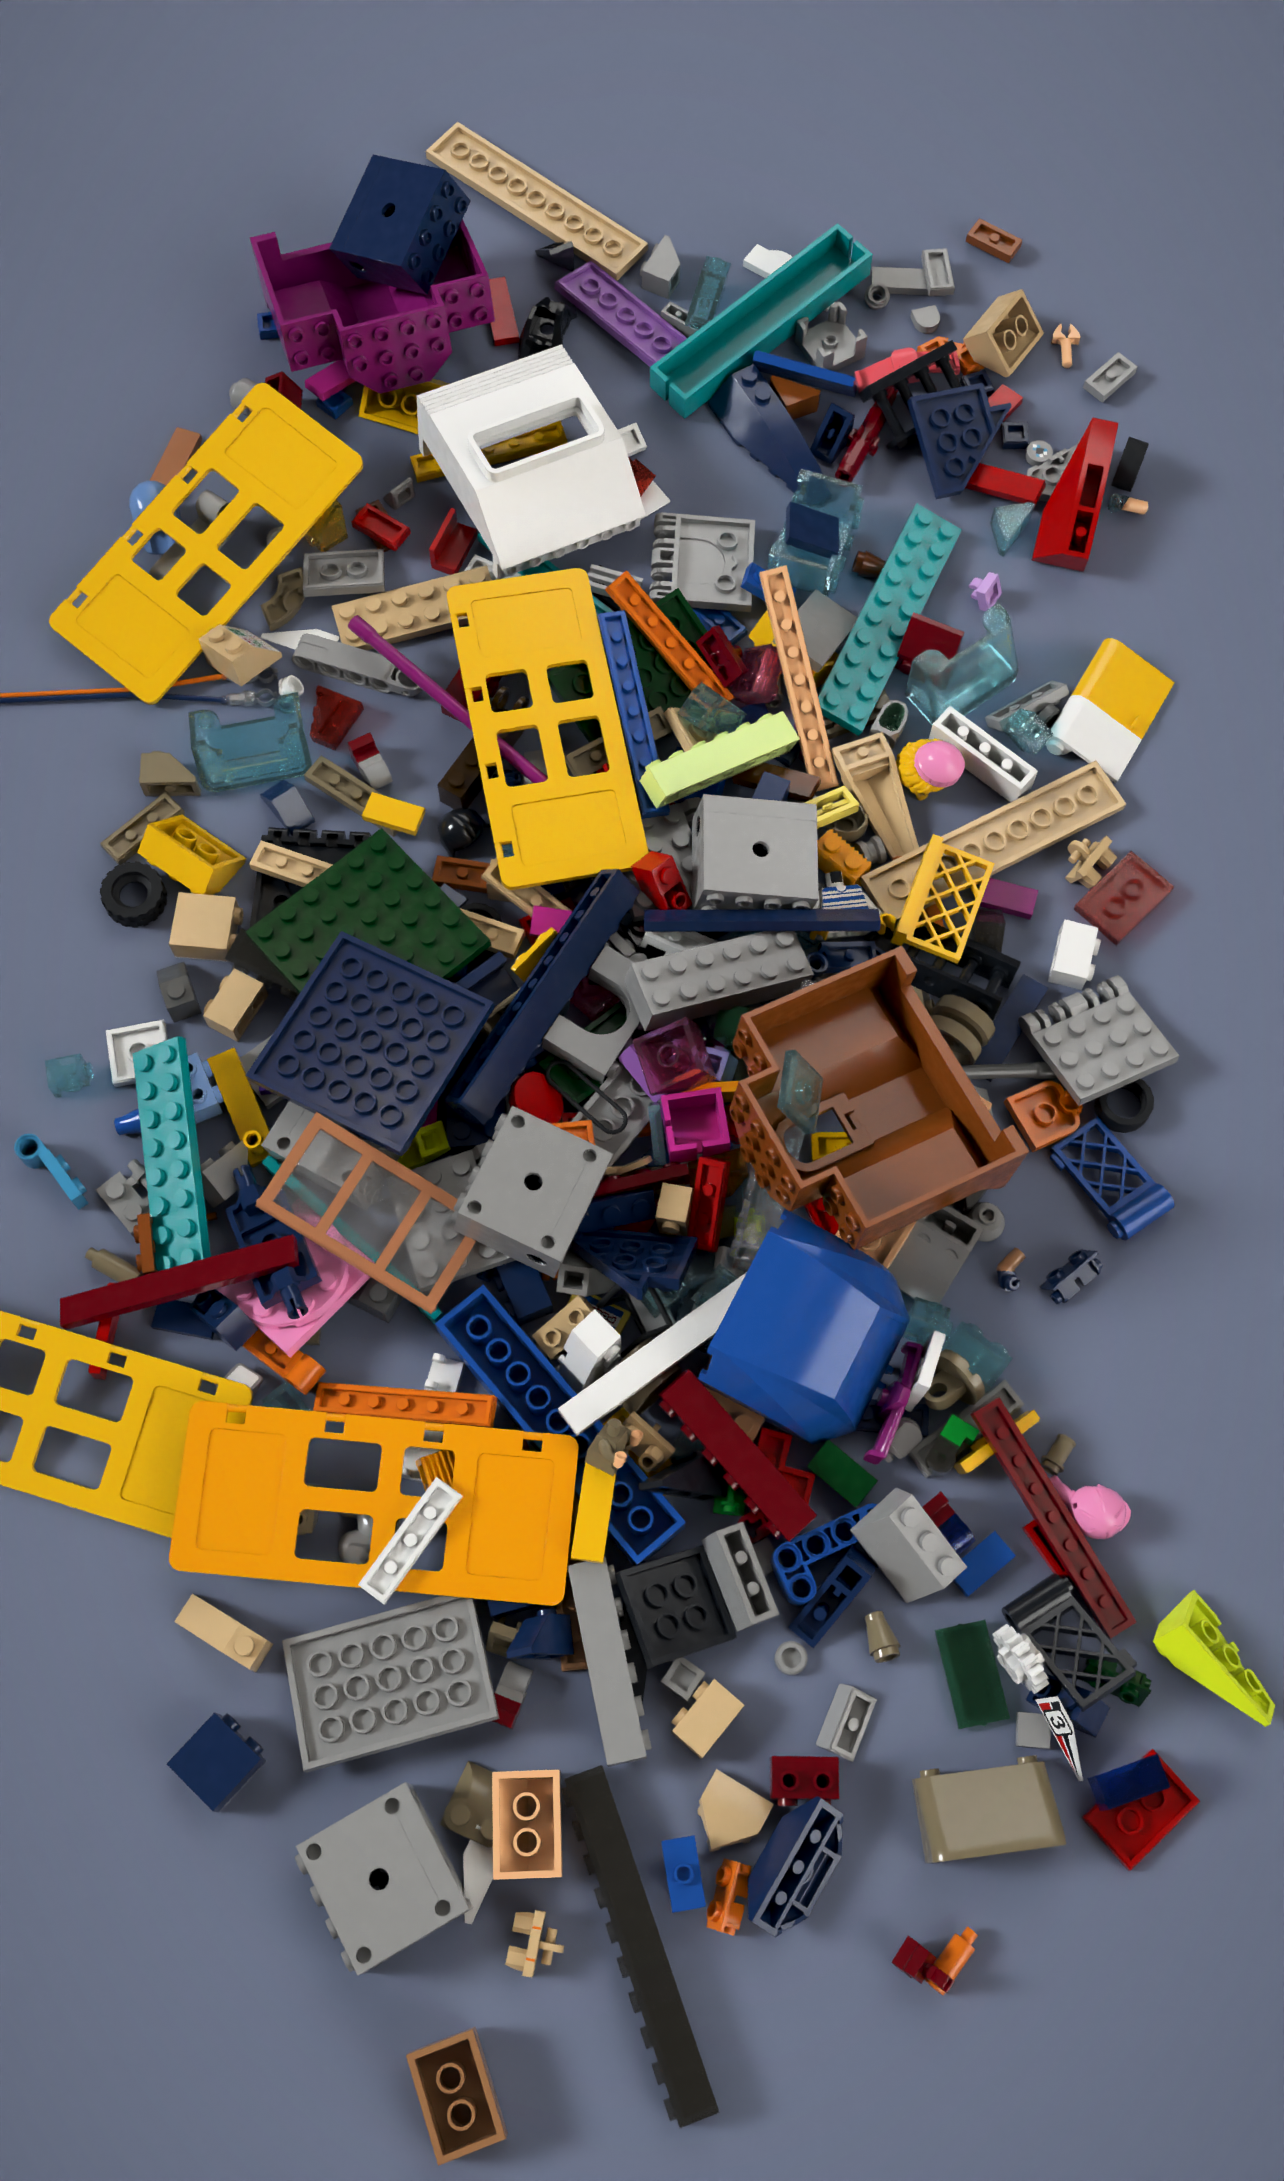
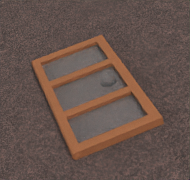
M318 1112L315 1113L261 1197L256 1200L255 1205L430 1314L436 1311V1305L476 1243L475 1240L454 1231L456 1220L452 1219V1215L455 1211L454 1206L458 1200L457 1198Z

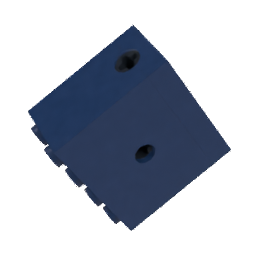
M372 155L329 249L357 278L428 295L430 286L435 281V277L471 200L445 169Z

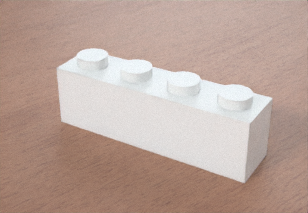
M951 706L933 723L929 739H941L957 747L964 758L965 769L1009 802L1024 796L1032 788L1038 770Z

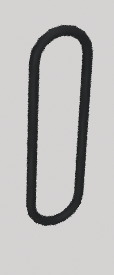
M559 1059L547 1066L545 1071L547 1082L588 1119L592 1120L602 1131L614 1135L625 1129L628 1122L626 1112L572 1064ZM557 1064H564L622 1114V1126L616 1130L605 1128L551 1080L549 1075L551 1068Z

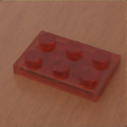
M1130 851L1076 903L1074 910L1091 925L1097 927L1098 931L1117 946L1172 892L1174 886L1134 852Z

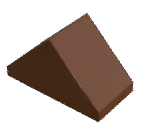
M771 376L770 387L793 420L817 412L821 390L778 376Z

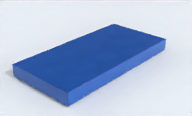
M758 350L755 351L753 356V363L760 372L847 396H856L858 388L854 376Z

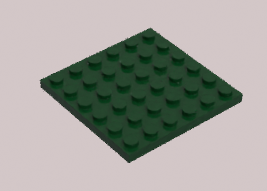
M382 828L245 931L248 938L299 994L341 931L446 980L491 946L490 939Z

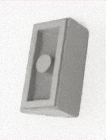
M839 1684L816 1745L853 1762L877 1699L853 1686Z

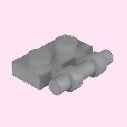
M133 1159L127 1165L133 1173L130 1178L126 1180L119 1171L96 1189V1192L133 1237V1227L138 1225L137 1215L150 1213L148 1196L142 1199L135 1191L140 1185H143L147 1190L145 1165L142 1166L137 1159Z

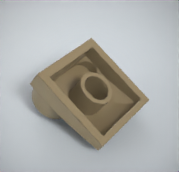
M468 1761L451 1800L445 1808L440 1825L488 1848L493 1847L492 1771ZM476 1825L481 1826V1830L476 1829Z

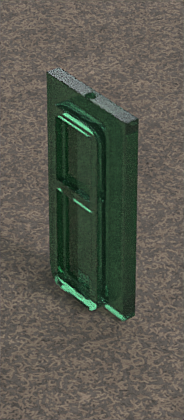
M981 1620L966 1624L959 1623L957 1626L935 1630L958 1730L977 1725L985 1726L987 1723L1010 1719L986 1621Z

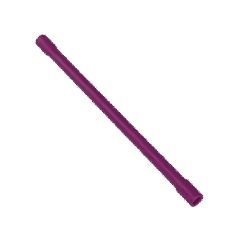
M359 615L354 616L350 620L348 628L365 643L370 644L472 731L469 712L466 707L380 636ZM497 735L500 755L532 783L545 782L548 779L544 773Z

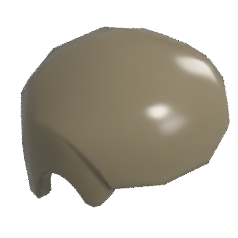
M859 805L858 812L826 825V830L833 829V833H838V836H842V840H846V843L855 842L864 835L867 829L868 814H865L861 805Z

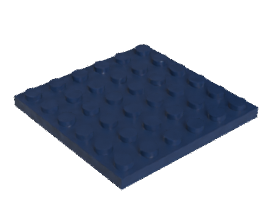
M341 931L249 1069L246 1078L248 1081L313 1113L318 1112L337 1125L403 1156L491 1015L495 1005L493 1001Z

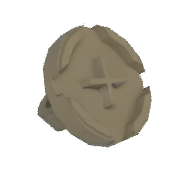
M944 1349L939 1356L935 1370L936 1375L933 1377L930 1389L926 1392L924 1398L926 1405L934 1410L947 1409L958 1399L968 1405H975L985 1395V1386L979 1374L975 1373L972 1375L968 1370L970 1365L965 1358L952 1350ZM938 1391L946 1392L941 1397H933V1394Z

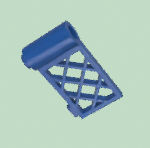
M1098 1116L1051 1147L1052 1155H1050V1159L1060 1171L1066 1169L1107 1217L1109 1222L1107 1228L1116 1239L1128 1240L1175 1206L1168 1190L1161 1184L1153 1181ZM1096 1127L1103 1135V1144L1086 1142L1087 1133ZM1067 1146L1081 1147L1080 1160L1067 1158L1061 1150ZM1085 1148L1102 1151L1101 1163L1084 1161ZM1106 1151L1118 1153L1123 1158L1122 1166L1105 1164ZM1083 1167L1099 1169V1182L1087 1181L1082 1175ZM1104 1170L1121 1173L1120 1186L1103 1183ZM1125 1174L1137 1175L1144 1184L1138 1188L1124 1186ZM1102 1190L1119 1192L1118 1202L1109 1207L1101 1198Z

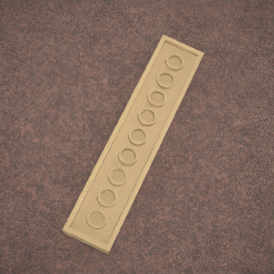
M456 122L426 150V159L445 169L448 173L553 241H572L575 255L586 262L592 261L616 281L648 251L647 242L459 122Z
M1094 761L941 836L944 838L942 843L995 863L990 875L992 876L1123 810L1126 803L1098 762ZM927 844L862 875L860 878V883L872 902L884 914H892L896 918V923L899 921ZM943 853L941 860L946 870L958 866L954 857ZM975 865L967 868L973 880L983 877L985 869ZM961 870L950 874L955 887L967 883ZM943 877L934 880L932 883L937 893L949 890ZM952 894L941 898V901L952 896ZM935 901L925 904L923 908L926 909L936 903Z

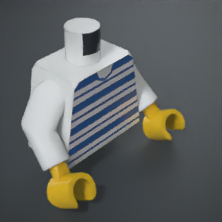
M841 871L825 874L827 887L818 891L819 900L813 908L879 909L866 893L862 892L858 884L844 886ZM879 909L881 926L877 932L885 934L886 927L894 931L896 918L892 914H884ZM811 931L809 938L815 941H826V939L863 936L870 931Z

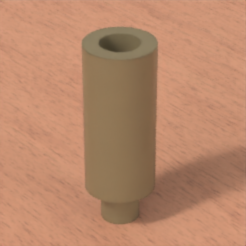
M91 1247L85 1255V1258L92 1261V1268L116 1282L143 1276L142 1272H138L136 1266L104 1248L97 1251Z

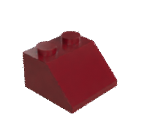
M913 612L897 653L899 659L894 668L904 674L924 679L929 684L945 687L957 662L965 632Z

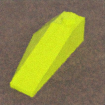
M1195 1590L1189 1592L1159 1623L1153 1639L1158 1652L1162 1656L1167 1657L1176 1668L1263 1726L1270 1725L1275 1704L1251 1669H1244L1237 1654L1239 1649L1234 1641L1228 1644L1219 1631L1218 1626L1222 1623L1217 1615Z

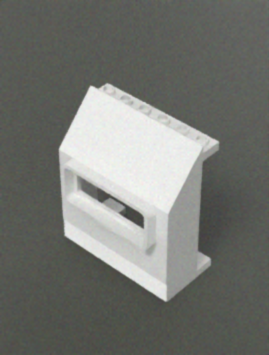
M562 344L416 395L419 450L423 457L433 455L493 554V573L497 580L506 576H513L527 568L536 567L544 561L560 558L577 549H584L588 545L601 540H608L622 532L631 531L640 526V518L646 516L623 438ZM571 416H577L588 433V436L497 469L490 466L481 451L483 448Z

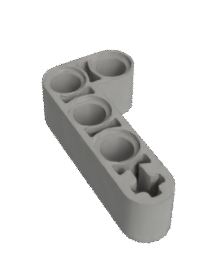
M210 490L203 491L196 501V511L199 518L190 528L198 534L203 533L229 502ZM236 528L223 541L218 550L233 536ZM175 542L151 567L149 574L156 580L163 579L185 554L186 550Z

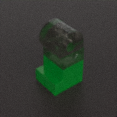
M952 1414L926 1456L925 1466L927 1470L935 1476L946 1475L955 1465V1454L961 1444L964 1442L970 1446L978 1435L979 1430Z

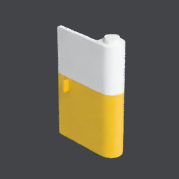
M1113 638L1104 639L1046 736L1044 742L1048 751L1054 755H1065L1072 751L1087 763L1097 761L1107 777L1114 783L1118 782L1175 682L1122 642Z

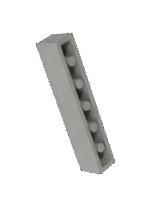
M604 1558L603 1564L586 1561L568 1565L607 1766L611 1767L646 1759V1750H650L652 1747L648 1729L641 1730L639 1717L645 1715L641 1695L634 1697L631 1684L638 1682L634 1662L627 1663L625 1650L631 1649L627 1629L620 1630L618 1618L623 1617L624 1613L621 1598H614L611 1585L617 1584L614 1565L607 1566L606 1558Z

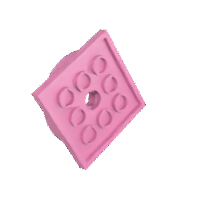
M297 1199L291 1205L295 1215L310 1225L316 1227L321 1220V1217L300 1199ZM333 1225L330 1226L326 1233L328 1236L374 1263L343 1237ZM306 1237L305 1240L322 1279L321 1282L300 1292L308 1308L306 1315L302 1316L300 1309H297L300 1318L290 1319L284 1301L265 1309L259 1300L252 1279L216 1289L238 1305L255 1326L290 1358L371 1278Z

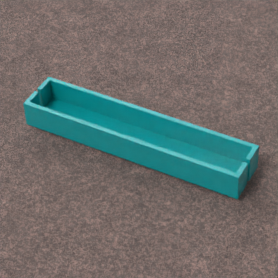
M837 223L650 367V387L664 401L669 399V405L685 419L710 400L731 374L754 364L753 356L755 351L770 353L796 333L798 320L808 317L809 323L870 275L873 254L859 241L856 240L853 243V236Z

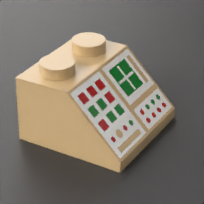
M221 624L198 639L207 664L241 687L283 657L280 651L248 630Z

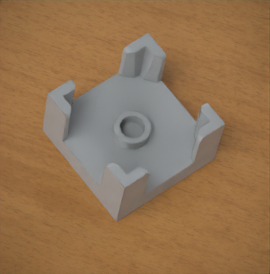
M841 301L829 307L827 321L808 329V317L797 321L795 343L813 366L837 371L865 356L868 336L862 329H859L858 337L855 338L845 324L847 309Z

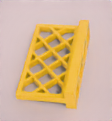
M933 834L926 846L891 943L899 946L906 943L958 964L995 863L942 843L944 838ZM943 853L954 857L958 866L946 870L941 860ZM974 865L985 869L983 877L975 880L972 879L967 869ZM961 870L967 883L955 887L950 874ZM943 877L949 890L937 893L932 883L934 880ZM970 888L975 896V900L964 904L958 892ZM952 894L959 907L946 911L941 898ZM935 901L941 914L928 918L923 907L925 904ZM962 912L966 925L955 928L949 916ZM944 919L950 931L937 935L931 923ZM926 926L932 938L923 941L913 937L915 929ZM953 936L958 946L956 952L944 949L940 940Z

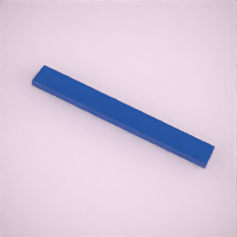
M623 610L598 613L597 619L641 819L667 816L670 813L669 804L656 809L639 781L646 772L645 767L651 762L658 760V754L626 612Z

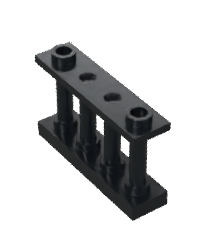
M953 340L868 385L859 393L863 403L870 399L877 402L895 436L886 445L888 450L896 445L898 449L905 447L912 442L911 437L917 433L915 427L904 432L886 397L888 395L887 390L894 387L895 391L898 390L910 412L907 401L913 395L907 385L909 383L908 379L915 376L916 379L920 380L926 393L937 392L928 374L930 372L929 367L934 364L937 368H941L951 389L962 387L949 362L951 360L949 356L957 350Z
M934 922L931 923L937 935L950 931ZM926 926L915 929L913 937L923 941L932 938ZM953 936L940 940L944 949L956 952L958 946ZM969 938L958 964L937 956L931 966L916 959L921 949L910 945L906 951L917 969L911 983L912 986L938 998L944 995H955L964 998L983 1010L992 1021L1003 1000L1002 997L996 995L1000 985L1009 989L1021 964L1020 961ZM947 961L963 968L959 977L942 971ZM973 974L990 980L985 990L969 983Z

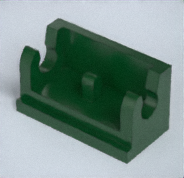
M829 1439L807 1465L810 1470L854 1507H857L878 1482L876 1478Z

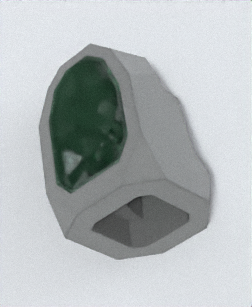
M891 700L883 705L870 729L869 736L883 732L890 748L893 749L908 721L909 714L906 704L899 700Z

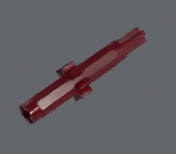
M894 388L887 390L888 395H886L891 406L898 393V390L895 391ZM877 402L870 408L859 430L852 428L848 435L849 440L846 446L849 448L835 473L836 480L841 484H851L867 455L874 456L879 448L877 446L880 441L878 435L887 420Z

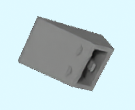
M946 1206L917 1220L904 1245L888 1268L896 1278L900 1291L935 1312L985 1227L950 1206Z

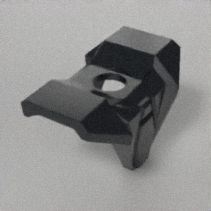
M545 297L539 303L533 305L520 335L518 359L561 344L563 345V335L569 327L571 320L577 318L575 305H567L562 301L560 303L551 301L549 297ZM544 325L554 327L553 333L548 335L541 333L540 328Z

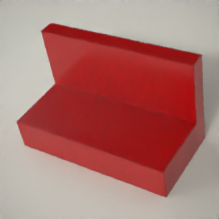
M451 508L429 548L431 567L449 575L459 572L477 538V529L457 522L456 509Z

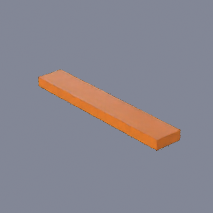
M627 570L606 587L605 591L622 611L625 610L626 616L712 716H715L735 698L728 688L723 687L716 674Z
M318 1382L313 1411L493 1428L498 1398L495 1395Z

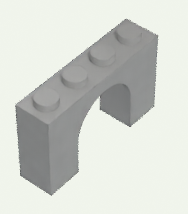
M607 945L592 965L588 978L621 1000L626 1010L627 1019L625 1024L615 1032L599 1035L584 1030L559 1014L545 1035L542 1044L543 1049L561 1060L569 1062L577 1070L600 1084L604 1082L607 1076L613 1077L620 1066V1063L617 1062L619 1056L636 1042L632 1038L636 1031L640 1030L643 1032L644 1030L624 982L631 963L635 962Z

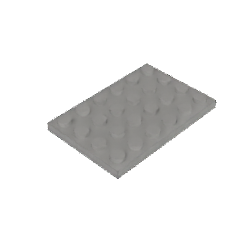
M439 1596L282 1640L303 1771L306 1773L500 1719L474 1598Z

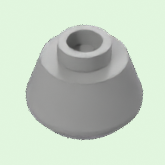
M978 1202L970 1211L965 1213V1216L985 1227L978 1241H993L1002 1234L1005 1227V1218L1002 1211L994 1204Z

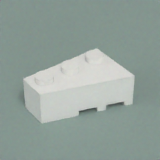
M594 1309L571 1331L564 1345L567 1355L565 1357L562 1354L557 1361L560 1365L555 1369L577 1394L616 1367L620 1362L621 1335Z

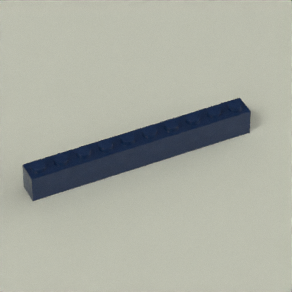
M604 869L599 872L444 1100L466 1122L484 1125L493 1117L495 1108L500 1100L509 1093L511 1084L517 1075L525 1069L527 1060L533 1051L541 1045L543 1036L549 1027L553 1025L563 1006L571 1000L574 995L573 991L579 982L588 975L589 967L595 958L600 955L610 936L618 930L619 923L624 915L634 906V900L640 891L619 869Z

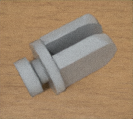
M907 1417L901 1418L887 1457L884 1459L886 1462L890 1463L894 1460L893 1455L898 1459L906 1457L921 1443L922 1434L916 1421Z

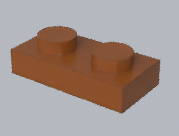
M979 218L968 232L965 242L1009 263L1020 249L1022 239Z
M437 855L432 880L440 887L445 883L453 889L488 894L487 882L481 876L490 866V863Z

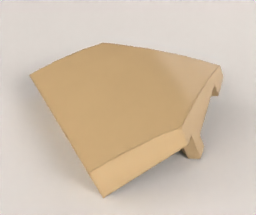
M718 1769L715 1770L699 1800L700 1807L697 1810L698 1815L702 1818L707 1834L709 1851L720 1850L721 1847L741 1842L743 1844L749 1843L752 1838L757 1837L774 1805Z

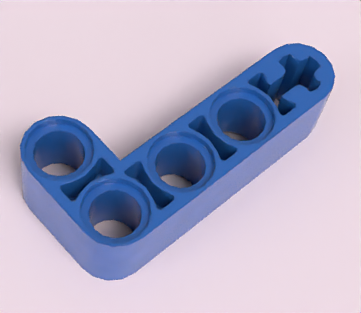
M871 1503L858 1508L789 1542L781 1544L773 1551L770 1556L771 1568L785 1599L790 1604L801 1606L815 1596L817 1586L808 1566L859 1543L850 1529L877 1504ZM841 1525L848 1529L850 1533L848 1541H842L836 1536L835 1530L837 1526ZM812 1538L820 1542L822 1547L820 1554H813L808 1550V1539ZM780 1552H788L793 1557L792 1567L786 1568L779 1563L778 1555ZM799 1581L805 1584L807 1587L805 1598L797 1597L793 1593L792 1586L794 1582Z

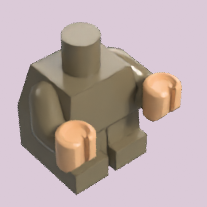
M612 1418L608 1420L589 1446L585 1463L614 1476L617 1470L626 1462L629 1452L625 1449L626 1443L629 1442L632 1446L636 1447L643 1438V1432L638 1429L631 1431L623 1426L619 1419Z

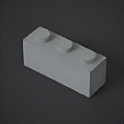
M743 1522L715 1531L701 1540L736 1632L779 1615Z

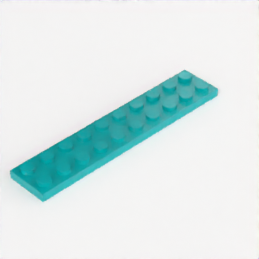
M918 503L913 507L818 694L822 715L857 736L863 732L899 659L897 653L913 612L921 614L962 531L959 527Z

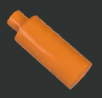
M968 1926L961 1936L955 1933L933 1965L955 1980L975 1951L971 1945L978 1935ZM925 1977L924 1981L942 1996L945 1994V1991Z

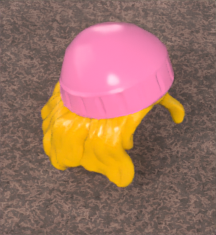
M934 738L920 739L916 742L907 743L897 755L896 765L901 783L908 787L910 792L915 794L919 801H922L928 797L930 792H937L954 785L964 771L965 761L962 753L953 744Z

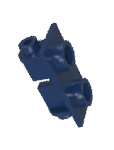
M1081 1249L1074 1252L1068 1258L1069 1262L1065 1266L1057 1268L1047 1275V1281L1040 1288L1051 1290L1053 1293L1050 1297L1056 1304L1066 1303L1080 1290L1074 1281L1075 1279H1078L1081 1285L1085 1286L1101 1273L1100 1269L1103 1265L1099 1259L1094 1258L1099 1254L1098 1251Z

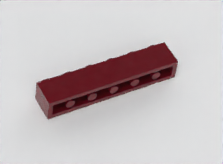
M689 1369L682 1372L658 1394L663 1400L659 1404L660 1407L671 1419L675 1415L684 1424L680 1428L681 1431L692 1443L696 1439L705 1448L701 1452L702 1455L713 1467L717 1464L722 1467L726 1472L723 1479L734 1491L738 1488L743 1491L747 1496L744 1503L756 1516L760 1512L769 1521L765 1524V1527L777 1540L782 1536L788 1542L791 1541L817 1516Z

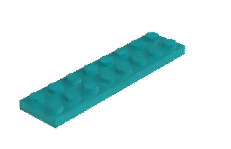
M180 1036L132 1053L149 1209L153 1219L151 1225L156 1247L154 1255L157 1271L211 1257L186 1038Z

